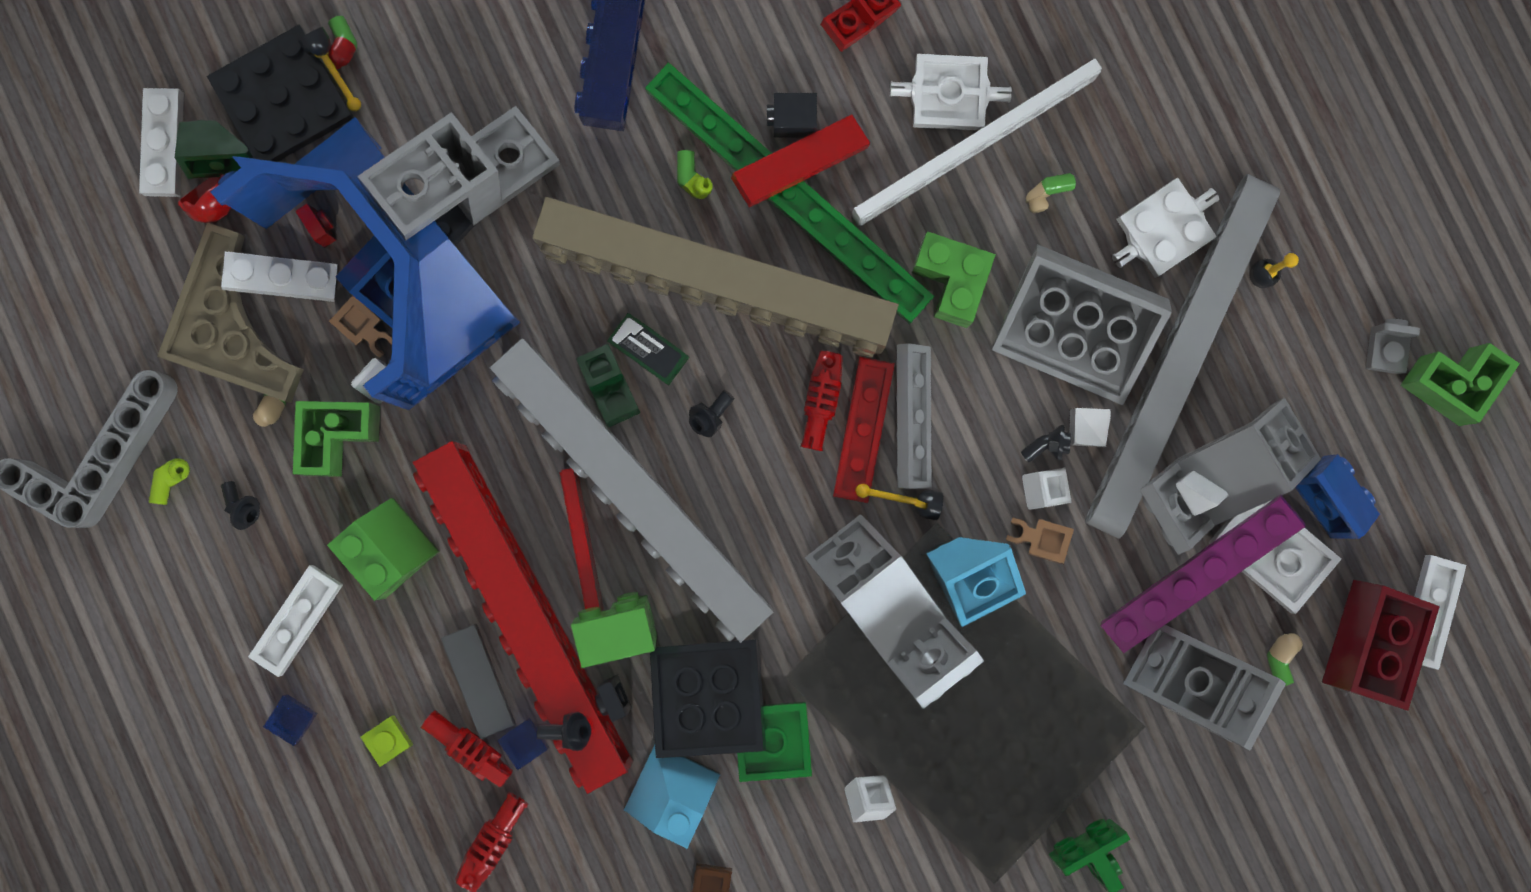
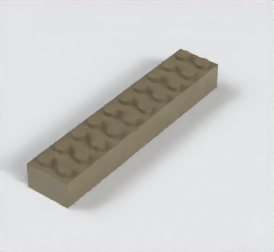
M545 197L532 238L540 248V252L546 254L545 258L550 261L565 265L566 261L570 260L580 264L579 269L596 275H600L601 270L614 275V280L628 285H634L635 281L647 284V289L654 293L667 296L669 291L682 295L681 300L697 306H702L703 301L716 305L715 310L729 316H736L737 312L751 316L750 321L766 327H770L771 322L785 326L784 332L791 335L804 337L805 333L819 336L818 342L824 345L838 348L839 344L842 343L853 347V353L868 358H873L874 354L880 355L885 349L899 305L549 197Z

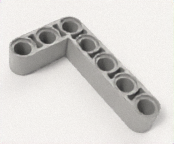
M143 370L137 373L69 482L33 461L8 458L0 461V489L66 528H90L96 525L101 520L177 395L175 380L169 375L152 370ZM158 380L159 391L156 395L152 396L150 386L153 381ZM138 410L140 421L137 426L133 427L131 417ZM118 441L121 445V452L115 458L112 454V448ZM17 468H19L21 472V477L19 481L16 483L14 480V472ZM99 472L102 477V483L96 489L93 479ZM49 485L51 488L52 495L50 499L46 501L44 498L45 488ZM78 504L81 505L83 512L79 520L74 515L75 507Z

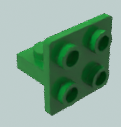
M1098 819L1090 823L1085 828L1086 832L1075 839L1067 837L1054 845L1055 850L1048 854L1051 861L1065 876L1087 865L1093 877L1107 892H1118L1124 888L1118 878L1123 872L1111 853L1108 854V852L1128 842L1130 837L1113 820L1108 819L1105 821V819Z

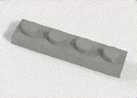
M909 343L898 344L896 360L898 488L932 489L931 347Z

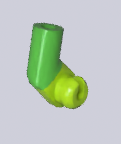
M690 150L678 151V185L693 198H706L712 192L713 184L708 177L705 179L695 171V152Z

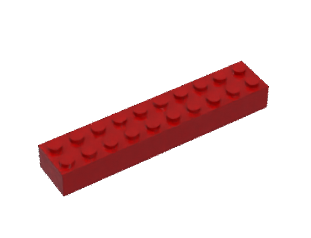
M451 441L413 461L412 463L417 470L413 473V477L422 492L428 491L434 503L430 505V509L436 521L440 525L445 523L451 535L447 538L451 550L456 557L462 556L468 567L464 573L469 584L474 590L479 588L485 602L482 603V608L491 623L496 621L503 633L499 636L501 645L509 656L514 654L520 666L516 669L518 677L526 689L531 687L537 698L534 706L543 722L548 720L550 724L563 725L564 715L576 712L584 714L591 726V737L583 750L573 751L562 748V740H552L557 751L561 755L566 753L572 764V767L569 768V773L578 788L583 786L586 793L589 794L627 773L633 763V759L614 723L611 721L609 714L603 716L595 700V696L598 693L585 668H581L575 649L467 445Z

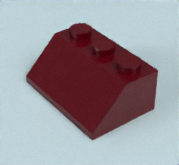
M1353 580L1322 683L1408 711L1440 606L1384 585Z

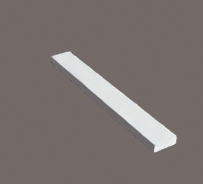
M1096 58L855 207L852 217L858 226L864 225L1092 83L1102 69Z

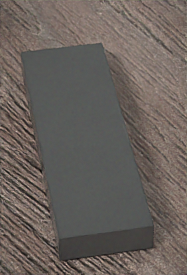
M474 624L442 637L441 640L479 738H485L516 724L478 625Z

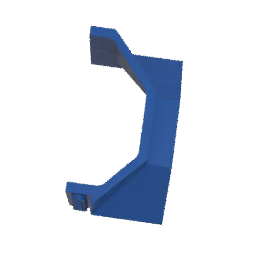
M356 117L295 164L232 156L241 168L238 171H231L225 174L218 181V186L210 191L221 205H228L267 229L316 190H339L392 257L394 262L392 357L389 364L363 385L372 398L410 410L521 323L458 250L436 221H433L409 239L405 240L357 177L385 158V156L380 151L382 149L381 146ZM404 183L402 190L408 195H414L406 183Z

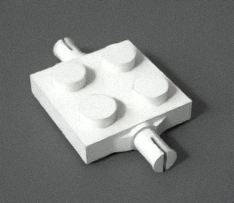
M917 54L915 75L912 82L891 81L890 97H911L913 127L979 131L985 127L986 108L989 101L1010 103L1012 88L990 87V81L987 76L988 57Z
M1176 178L1119 216L1116 220L1126 234L1128 246L1112 255L1113 261L1119 260L1115 264L1122 268L1123 265L1137 257L1147 265L1154 278L1159 277L1217 236L1206 221L1203 211L1219 201L1218 195L1211 197L1217 192L1210 188L1207 192L1194 199L1189 195L1179 178Z

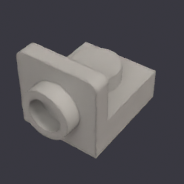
M1386 319L1385 323L1371 327L1366 369L1400 375L1407 373L1411 338L1419 336L1420 328L1408 326V321L1402 319Z

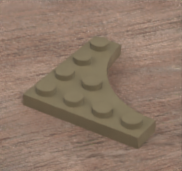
M207 223L157 357L292 403L304 369L290 364L270 350L257 335L247 318L240 292L222 290L221 287L225 251L241 253L245 236Z

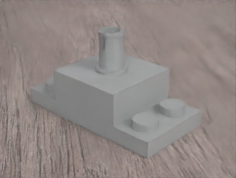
M1164 625L1147 638L1123 683L1172 712L1251 751L1286 685L1281 679L1167 625Z

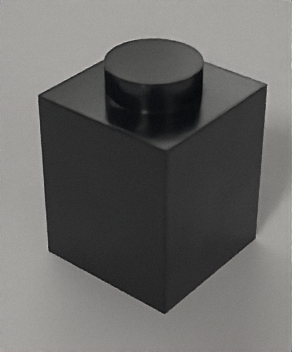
M774 93V104H767V126H774V138H804L817 132V93Z

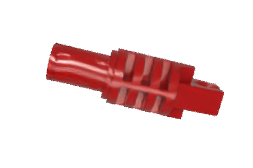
M820 351L810 378L803 410L805 411L804 415L808 417L800 447L823 452L828 420L832 421V418L835 417L842 384L843 356L841 354Z
M436 710L427 717L420 727L446 746L445 751L449 757L455 759L454 761L460 763L481 781L487 778L498 787H501L513 773V770L500 760L502 754L495 748L489 746L487 742L472 733L470 729H465L464 727L459 729Z
M511 792L507 794V798L494 819H489L488 822L484 823L466 852L455 878L456 884L470 892H476L492 873L513 839V827L524 809L528 806L524 799L521 797L517 799L516 795Z

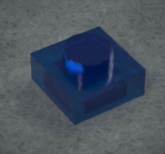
M286 694L282 696L263 727L292 746L299 744L318 713Z
M530 718L497 740L517 770L550 748L544 739H536V726Z

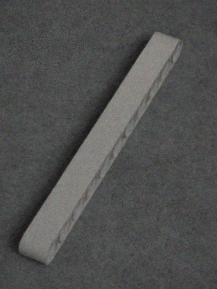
M1246 174L1240 181L1215 234L1217 237L1212 240L1090 506L1085 520L1086 524L1118 539L1127 530L1143 496L1140 489L1149 482L1279 198L1280 188L1250 174Z

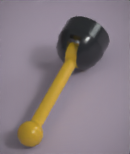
M317 28L300 38L298 42L309 56L323 60L348 100L347 107L351 111H358L361 108V101L353 97L327 55L331 47V41L324 28Z
M1288 253L1284 256L1283 261L1279 263L1272 259H1262L1251 267L1249 273L1250 280L1256 287L1269 288L1280 280L1282 269L1285 267H1295L1299 262V258L1294 253Z
M859 484L856 488V494L860 498L873 496L915 505L917 513L926 519L937 521L943 507L944 496L942 492L924 491L918 497L913 498L870 489L867 484Z

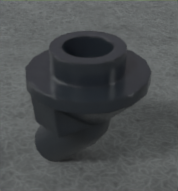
M723 390L709 408L702 402L692 406L689 410V424L693 431L705 437L715 435L723 423L719 417L735 398L729 392Z
M1060 425L1054 431L1049 432L1048 435H1042L1024 448L1021 454L1028 462H1031L1048 449L1057 460L1061 461L1063 454L1070 453L1071 433L1065 432L1064 425Z
M234 481L222 483L221 489L226 505L224 511L230 514L231 525L238 530H244L253 525L260 515L258 499L253 496H245L239 499Z
M580 712L564 715L563 725L537 724L536 739L562 740V748L573 751L583 750L591 737V726L584 714Z

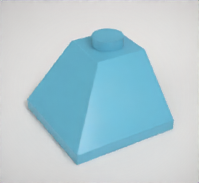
M958 537L927 553L934 574L962 627L1026 594L1009 544Z
M654 745L624 811L653 833L687 849L706 810L720 774L686 757L656 758Z

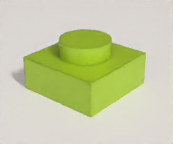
M394 715L360 737L379 767L413 746V743Z

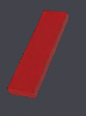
M851 114L733 172L731 179L750 208L868 149L870 142Z
M859 357L832 497L862 503L869 502L870 496L860 498L856 494V488L859 484H867L870 489L872 486L895 363Z
M572 468L564 469L559 474L585 609L600 607L602 611L604 606L579 475Z

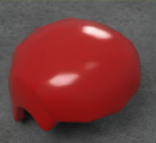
M223 174L220 177L208 178L178 201V205L192 220L210 223L220 220L229 213L231 207L226 204L221 205L210 192L218 186V181L224 176Z

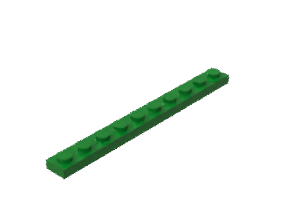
M669 62L645 87L648 95L735 171L772 154ZM804 181L768 198L774 206L880 299L899 304L896 313L909 325L935 297Z

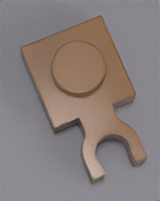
M353 295L329 320L334 327L356 346L364 339L368 341L371 351L379 358L385 353L377 347V341L380 338H385L392 344V335L388 332L379 331L376 328L382 319Z
M1012 518L1011 524L1020 526L1023 529V534L1018 538L1007 535L1006 542L1013 544L1029 543L1031 546L1028 555L1064 565L1074 529L1041 519L1038 520L1036 529L1030 528L1026 522Z

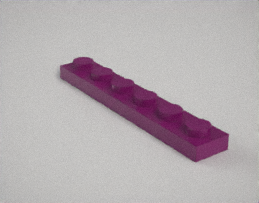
M1280 494L1101 622L1100 626L1124 654L1305 528V523Z

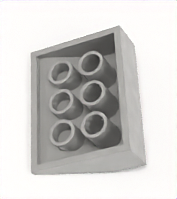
M1037 244L992 346V351L1123 405L1172 313L1170 300Z

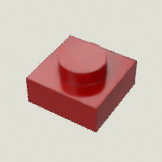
M305 204L295 211L315 242L325 248L336 241V238L330 231L334 228V224L323 209L317 211L309 204Z

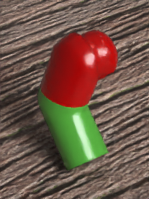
M336 16L328 22L335 40L327 55L337 70L341 69L342 66H347L357 49V41L344 16Z

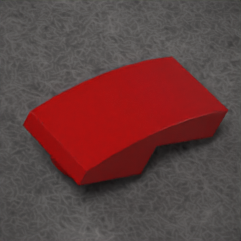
M851 0L824 17L820 25L842 52L889 18L901 7V3L898 0Z

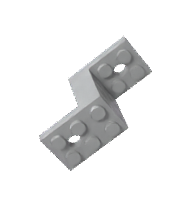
M515 106L472 136L469 135L451 112L357 177L403 238L407 240L456 205H458L473 225L477 224L560 165V162L517 106ZM506 148H513L518 151L519 158L513 163H506L499 158L500 152ZM409 179H419L424 183L423 190L417 195H408L402 190L403 184Z
M1283 398L1271 404L1252 422L1177 458L1142 487L1140 491L1143 494V502L1146 508L1155 515L1160 523L1164 539L1169 545L1174 547L1179 555L1191 550L1215 525L1273 500L1280 494L1284 495L1292 491L1316 466L1321 458L1287 400ZM1192 471L1197 472L1216 484L1229 495L1218 506L1196 516L1192 515L1176 487V483Z
M861 514L805 557L809 565L838 599L878 654L923 709L931 702L939 699L945 691L962 678L971 674L977 666L984 662L976 649L945 618L902 556Z

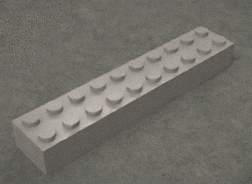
M522 338L490 367L496 375L492 380L493 383L506 396H509L511 399L516 397L521 402L517 409L530 423H534L536 426L541 424L546 429L541 435L555 450L558 449L560 452L565 450L570 458L566 461L567 464L580 477L586 479L589 476L595 483L591 490L605 505L613 503L620 510L616 515L618 520L630 532H634L637 529L645 538L641 542L642 546L653 558L663 557L670 565L666 572L679 586L686 583L695 592L690 598L705 614L711 610L719 619L716 622V627L729 641L736 637L741 643L774 613L773 608L532 345Z

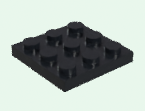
M300 24L207 76L254 159L278 162L354 118L321 58L309 56L299 44L298 40L306 35Z
M743 640L741 643L739 641L655 647V651L650 652L656 758L766 751L759 640Z

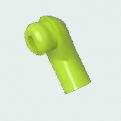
M175 458L155 469L149 503L167 505L170 487L181 482L189 475L190 467L185 460Z

